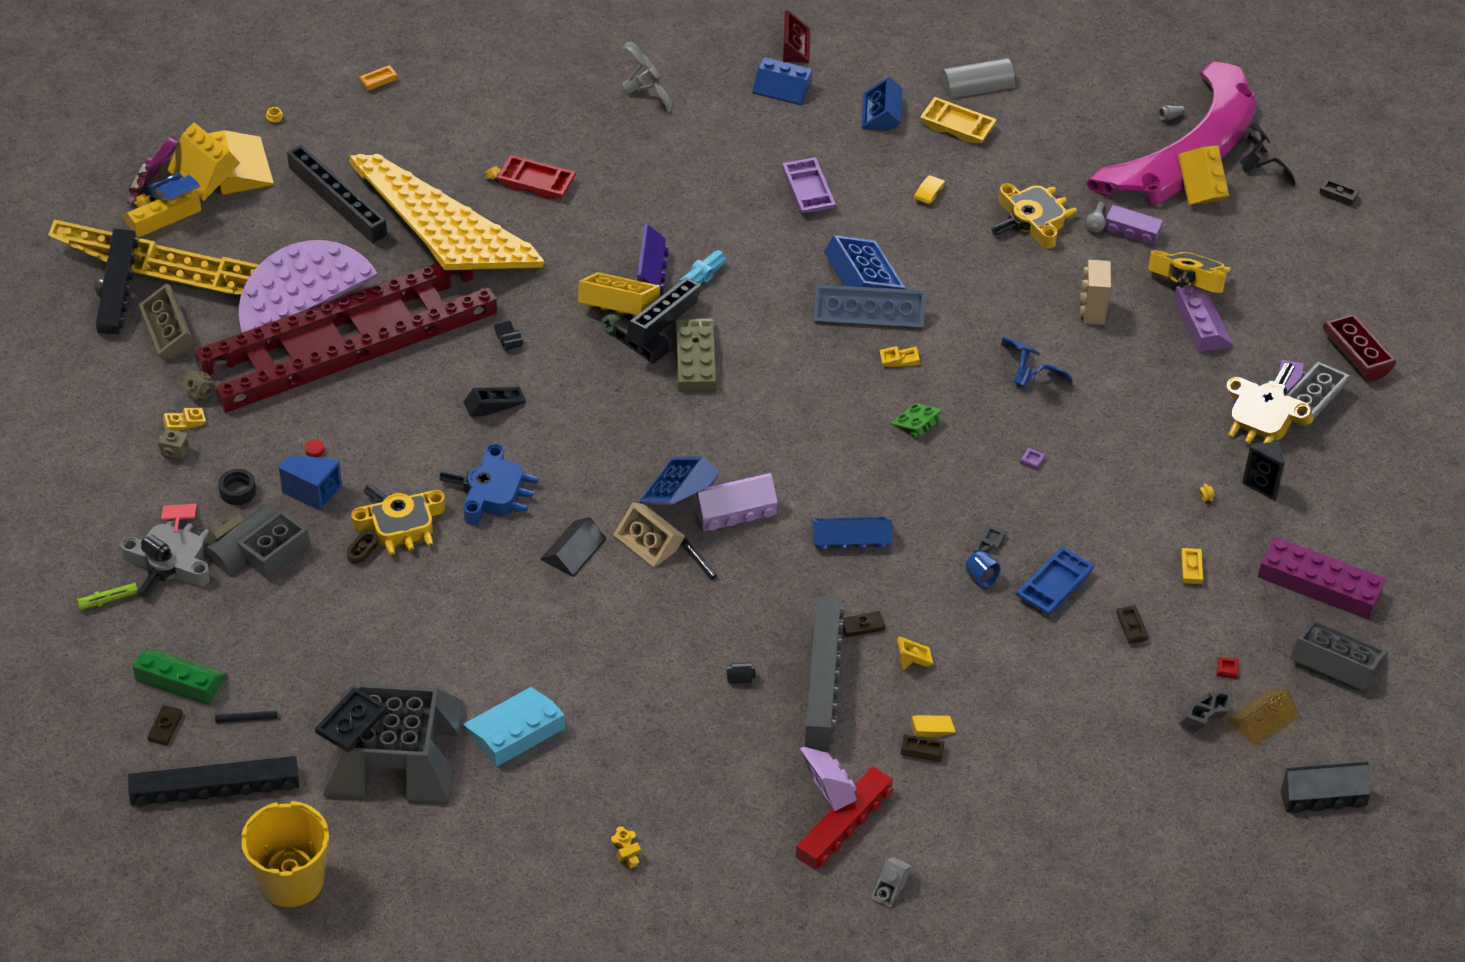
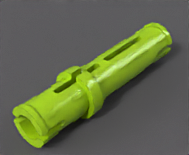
M133 582L132 584L99 593L97 591L93 595L78 598L77 604L80 611L95 606L102 607V604L137 595L138 588L136 583Z

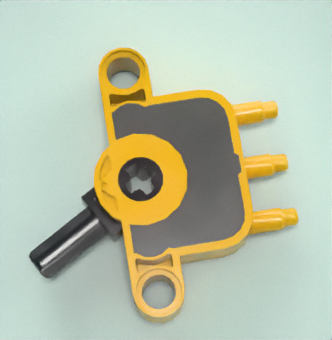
M1158 250L1151 251L1148 270L1171 277L1172 281L1181 284V288H1184L1185 285H1193L1214 293L1223 292L1226 274L1231 271L1230 267H1224L1223 263L1194 253L1179 252L1169 254Z
M366 485L364 493L377 503L359 507L352 511V524L356 532L362 533L374 530L378 536V543L386 547L391 556L395 554V546L406 544L408 550L413 551V542L425 540L427 546L433 545L431 536L433 533L432 516L440 515L445 511L443 492L433 490L411 496L402 493H390L387 496L373 485Z

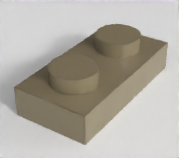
M240 514L234 518L229 516L222 522L223 526L219 527L216 525L209 531L210 535L205 539L207 544L211 545L244 520Z

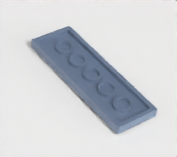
M816 284L814 321L923 327L925 291Z

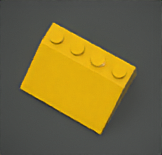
M193 122L181 135L167 170L172 175L180 173L183 177L191 175L200 185L195 191L205 201L240 162L228 149Z
M225 130L208 133L228 149L240 162L219 185L222 195L274 185L261 137Z

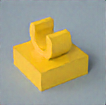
M638 842L618 850L616 858L619 863L626 860L630 869L638 866L639 860L637 855L641 851Z

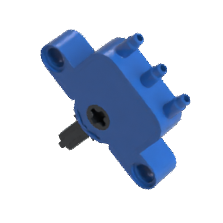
M499 444L488 446L481 461V467L468 471L466 475L448 471H441L440 481L463 485V491L469 492L463 506L464 520L470 525L478 524L484 512L504 516L513 510L527 511V505L516 503L519 496L533 497L534 492L523 489L524 481L529 483L539 482L538 477L524 474L522 466L519 464L505 461L504 449Z

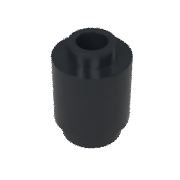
M154 535L146 536L141 542V551L156 561L164 562L170 556L171 549L168 544Z
M751 662L731 663V666H726L727 682H732L733 684L750 683L752 678H756L755 666H751Z

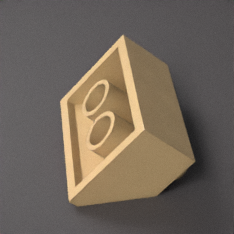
M639 503L631 504L613 534L653 567L658 566L675 553L685 538L681 532L645 504Z

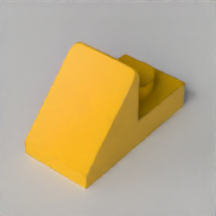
M900 636L897 638L902 670H905L913 662L928 668L933 664L929 647Z

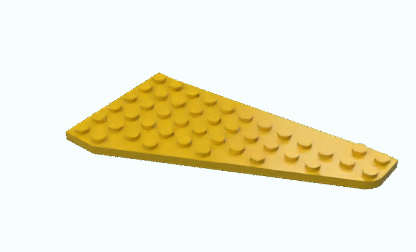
M350 155L349 162L355 171L373 185L424 241L444 270L543 268L544 260L530 243L524 242L502 229L500 225L492 223L472 211L471 208L445 195L441 190L428 185L413 176L411 172L405 171L384 159L382 155Z

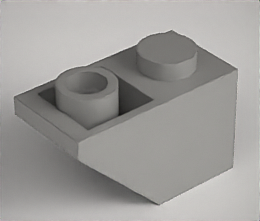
M895 857L887 859L871 899L890 908L904 887L912 865Z

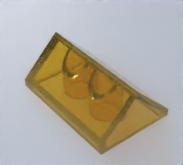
M1271 688L1227 717V720L1255 746L1299 717V712L1288 689Z

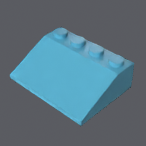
M530 687L462 725L495 767L564 730L565 718L562 711L552 700Z

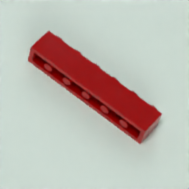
M872 766L855 784L857 790L854 791L857 800L836 811L832 808L796 846V858L815 871L820 866H824L828 862L830 855L833 852L839 851L843 841L853 836L858 825L862 826L866 822L868 815L872 811H877L881 801L884 798L888 799L893 792V778Z

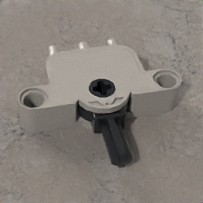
M176 519L168 520L166 524L154 526L147 536H156L168 544L171 549L170 556L164 562L156 561L142 552L141 539L135 537L124 538L121 541L124 560L147 568L148 577L138 590V594L142 598L149 597L159 581L165 582V580L172 578L197 586L208 584L210 581L208 564L202 560L204 559L203 544L209 536L210 530L205 529L198 536L190 533L193 525L188 523L183 530L178 528V532L174 533L173 526Z

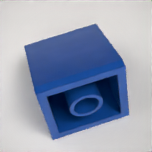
M290 455L279 466L282 493L320 511L342 486L340 461L337 459Z

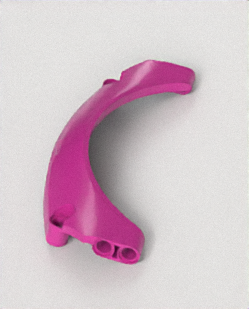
M1211 62L1200 72V76L1209 83L1214 92L1213 103L1205 118L1180 140L1155 153L1129 162L1100 168L1087 180V187L1095 193L1112 195L1117 190L1140 191L1146 193L1148 204L1152 206L1161 204L1166 199L1183 190L1185 186L1178 154L1201 147L1218 145L1221 159L1224 158L1241 138L1257 109L1255 95L1253 91L1248 90V82L1241 68L1228 63Z

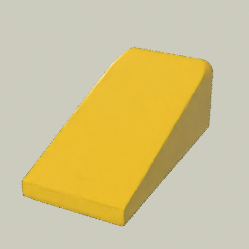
M916 715L911 717V727L914 736L933 738L956 733L951 716Z

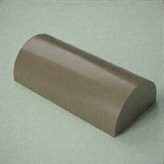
M166 283L141 302L139 307L158 355L166 359H173L185 355L191 349L193 339L171 286Z

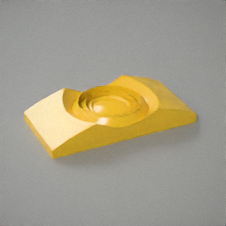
M934 97L920 116V121L932 130L955 135L966 143H982L997 123V119Z

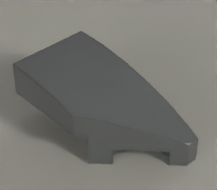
M988 524L982 537H979L973 553L998 549L1006 536V531Z

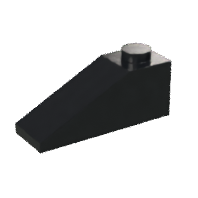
M520 387L473 388L463 402L470 417L486 416L526 403Z

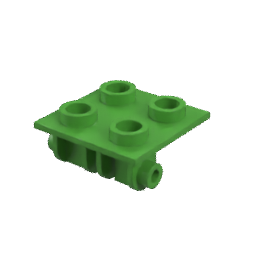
M915 403L904 413L898 415L891 424L911 429V437L914 439L920 438L924 432H927L939 422L941 418L939 413L942 409Z

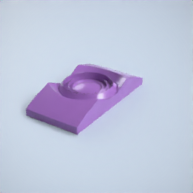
M816 157L782 163L787 185L791 189L795 204L802 214L836 208V203Z

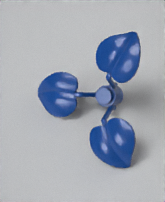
M1002 337L1001 346L1011 345L1022 350L1019 369L1013 380L1016 384L1027 387L1030 379L1034 380L1035 376L1042 369L1056 372L1067 378L1071 384L1073 383V379L1068 372L1049 364H1042L1032 374V369L1026 366L1030 352L1040 356V352L1019 341Z

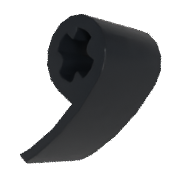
M511 321L494 325L496 335L504 351L523 346L521 333L519 330H514Z

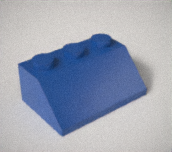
M764 57L758 68L752 93L801 105L812 84V69Z
M887 77L863 93L862 129L889 131L901 123L903 88L890 77Z

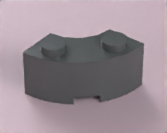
M1216 691L1198 698L1184 711L1179 724L1199 730L1206 724L1208 719H1221L1230 710L1233 693Z

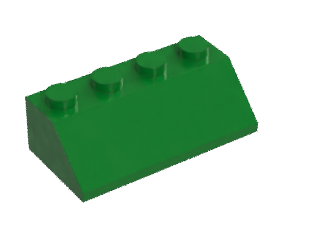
M156 649L143 651L133 665L136 681L209 705L227 676L225 672Z

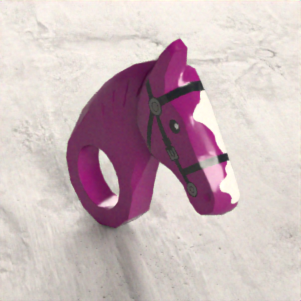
M173 136L169 137L153 159L149 157L144 162L129 189L131 194L127 203L131 204L136 199L135 197L139 196L148 182L170 159L179 143Z

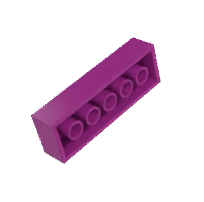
M1275 536L1261 561L1258 578L1366 619H1370L1386 578Z

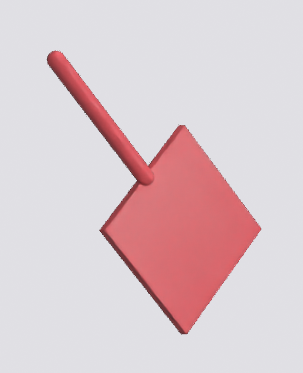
M197 504L163 506L161 520L176 519L174 533H177L180 519L195 518Z

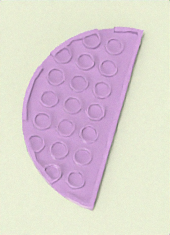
M309 240L291 244L267 257L258 265L247 280L239 304L241 331L243 333L329 302L379 276L371 263L363 255L346 245L326 240Z

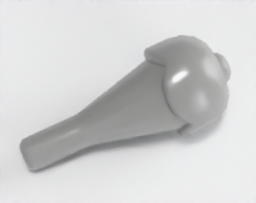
M1101 201L1098 202L1096 210L1086 218L1087 229L1094 233L1102 231L1106 224L1103 216L1104 203Z

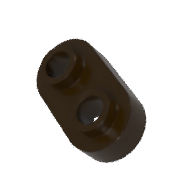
M373 531L362 532L347 548V559L355 564L363 562L378 546L377 534Z

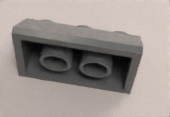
M281 510L237 542L252 567L267 578L310 546L308 529Z

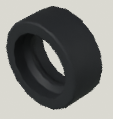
M231 469L225 472L218 481L220 497L228 504L243 505L250 502L256 494L255 478L252 473L245 469ZM234 482H245L249 485L240 492H231L226 489L227 486Z

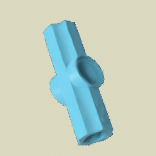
M717 250L703 261L697 260L693 264L691 271L683 276L679 282L686 277L699 284L703 281L708 282L711 280L715 271L726 263V257L723 252Z

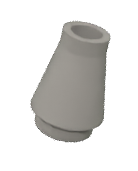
M1163 105L1158 110L1159 119L1165 122L1185 114L1183 106Z

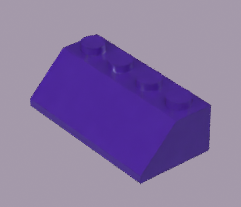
M644 224L637 281L659 285L660 295H663L664 284L661 283L665 282L666 271H663V269H667V259L665 257L669 255V246H666L665 237L648 224Z

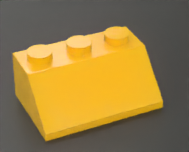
M1218 145L1201 147L1178 154L1189 205L1220 202L1229 196Z

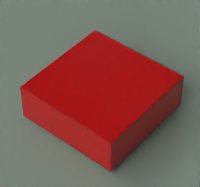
M1218 657L1217 676L1237 679L1239 659Z

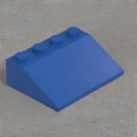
M834 235L824 250L844 286L906 289L874 240Z
M672 457L639 502L641 504L672 505L714 484L717 480L716 476L720 471L704 457Z

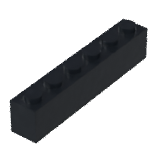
M113 228L96 319L97 333L119 335L121 328H124L125 318L123 313L127 312L128 308L126 297L130 296L131 291L129 280H133L134 271L132 264H136V254L134 253L135 249L139 247V238H136L134 230Z
M687 277L630 320L626 339L642 347L697 303L701 284Z

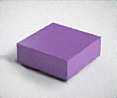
M1028 448L1021 458L1020 464L1037 471L1045 459V454Z

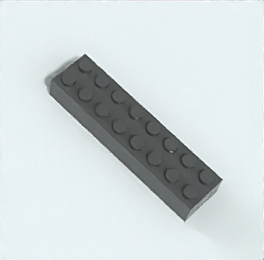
M817 597L805 747L819 751H829L830 744H834L844 607H840V598Z

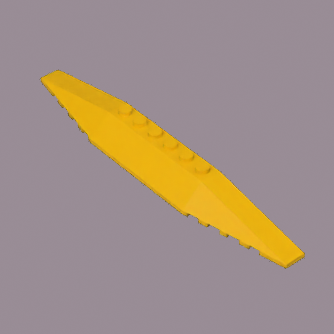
M54 219L48 236L107 262L113 232ZM139 238V247L135 249L134 253L136 254V264H132V269L136 274L221 293L242 295L247 280L258 267V264L227 257L219 259L156 245L154 241Z

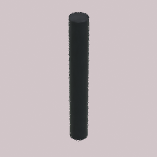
M685 537L681 543L711 580L717 578L714 570Z
M277 710L215 715L216 723L278 719Z

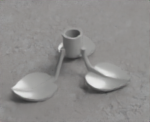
M634 42L626 43L623 48L640 65L622 83L624 89L628 94H631L635 90L639 92L643 89L654 87L663 101L667 113H669L672 101L661 85L658 86L657 83L641 86L643 84L641 78L649 72L654 79L659 78L657 68L645 54H642ZM641 67L647 68L641 75H636Z

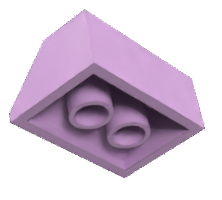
M807 747L800 748L812 780L834 811L857 800L854 791L857 789L853 781L849 780L845 770H841L837 759L833 760L826 752Z

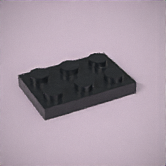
M354 687L315 727V733L349 753L388 711L387 706Z

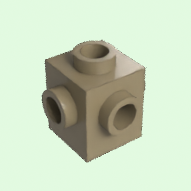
M190 369L181 386L188 391L190 397L194 399H207L215 383L207 373Z
M166 429L163 436H160L158 440L161 455L183 460L190 447L188 433Z

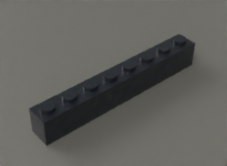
M299 145L287 152L289 168L372 243L387 236L386 219L303 145Z
M296 756L128 774V794L131 806H144L153 803L165 804L172 801L185 802L190 799H208L217 796L228 797L236 794L249 795L254 792L268 793L273 790L299 788Z

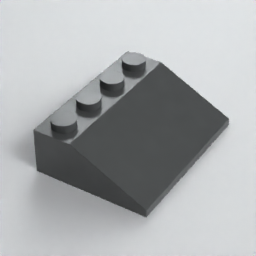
M1312 620L1297 638L1290 659L1300 666L1313 668L1319 674H1327L1335 681L1348 683L1356 690L1365 691L1374 678L1387 651Z

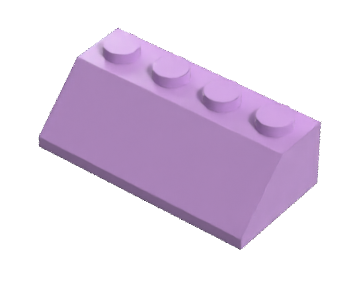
M771 473L707 487L697 492L696 515L703 531L734 526L738 523L751 522L755 519L768 518L777 514V498Z

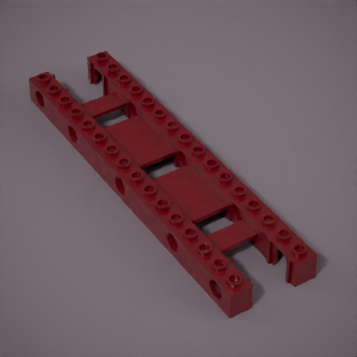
M438 262L195 349L196 363L200 371L210 376L214 373L213 361L220 358H226L228 368H233L234 365L248 360L253 364L257 372L246 376L244 374L240 378L226 383L222 382L216 386L218 402L223 411L227 413L497 314V299L490 288L487 287L465 296L461 295L460 298L444 303L438 292L444 289L448 290L451 287V275L462 272L463 281L470 282V280L474 279L473 269L444 270ZM420 298L427 310L411 315L404 302ZM480 306L482 308L485 306V310L482 313L474 314L477 307ZM346 323H353L359 334L343 340L336 327ZM277 348H285L291 359L275 365L268 352ZM241 393L247 394L244 400L240 402L234 401L237 395Z

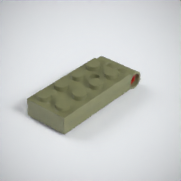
M713 318L676 319L678 391H716Z

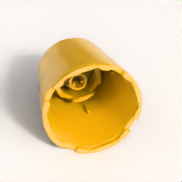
M291 801V804L272 803L255 812L243 828L242 850L264 897L277 906L289 908L302 906L312 901L319 894L324 883L329 842L328 827L323 816L313 807L296 801Z

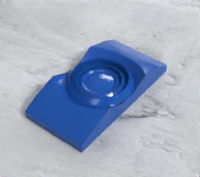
M176 173L147 186L144 193L146 196L150 195L153 198L169 201L199 188L200 185L191 175L183 177L180 173Z
M1062 546L1016 592V596L1045 614L1050 615L1059 609L1067 597L1084 583L1094 569V565Z

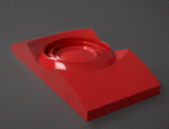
M510 155L497 176V180L516 191L528 190L543 198L556 199L563 198L576 172Z

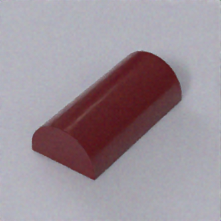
M1354 314L1324 322L1323 331L1368 381L1373 382L1383 378L1395 366L1396 360Z

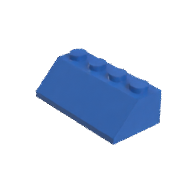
M889 517L811 518L813 544L818 545V548H830L829 545H837V548H849V544H857V547L861 548L868 547V544H876V547H888V543H892V519Z

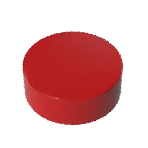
M317 439L308 441L305 444L306 455L315 458L322 456L324 453L323 442Z

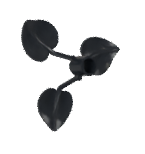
M1251 120L1249 128L1257 130L1261 135V140L1249 129L1248 138L1257 141V145L1251 153L1239 162L1247 172L1255 166L1259 168L1268 163L1276 162L1289 172L1294 186L1295 179L1292 171L1279 158L1275 157L1259 163L1261 159L1256 153L1261 148L1267 153L1268 150L1263 142L1266 139L1270 143V140L1258 123Z

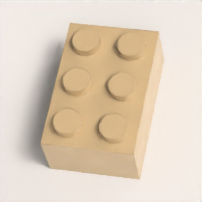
M1088 260V266L1084 267L1083 278H1086V280H1082L1081 287L1084 293H1080V304H1083V306H1080V317H1083V324L1105 325L1111 290L1110 261Z

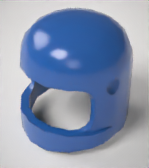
M977 551L966 561V571L981 587L988 588L997 581L1001 572V565L988 553ZM991 567L994 570L993 576L982 583V575Z

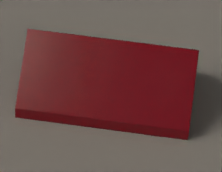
M785 10L783 62L808 63L810 28L789 10Z

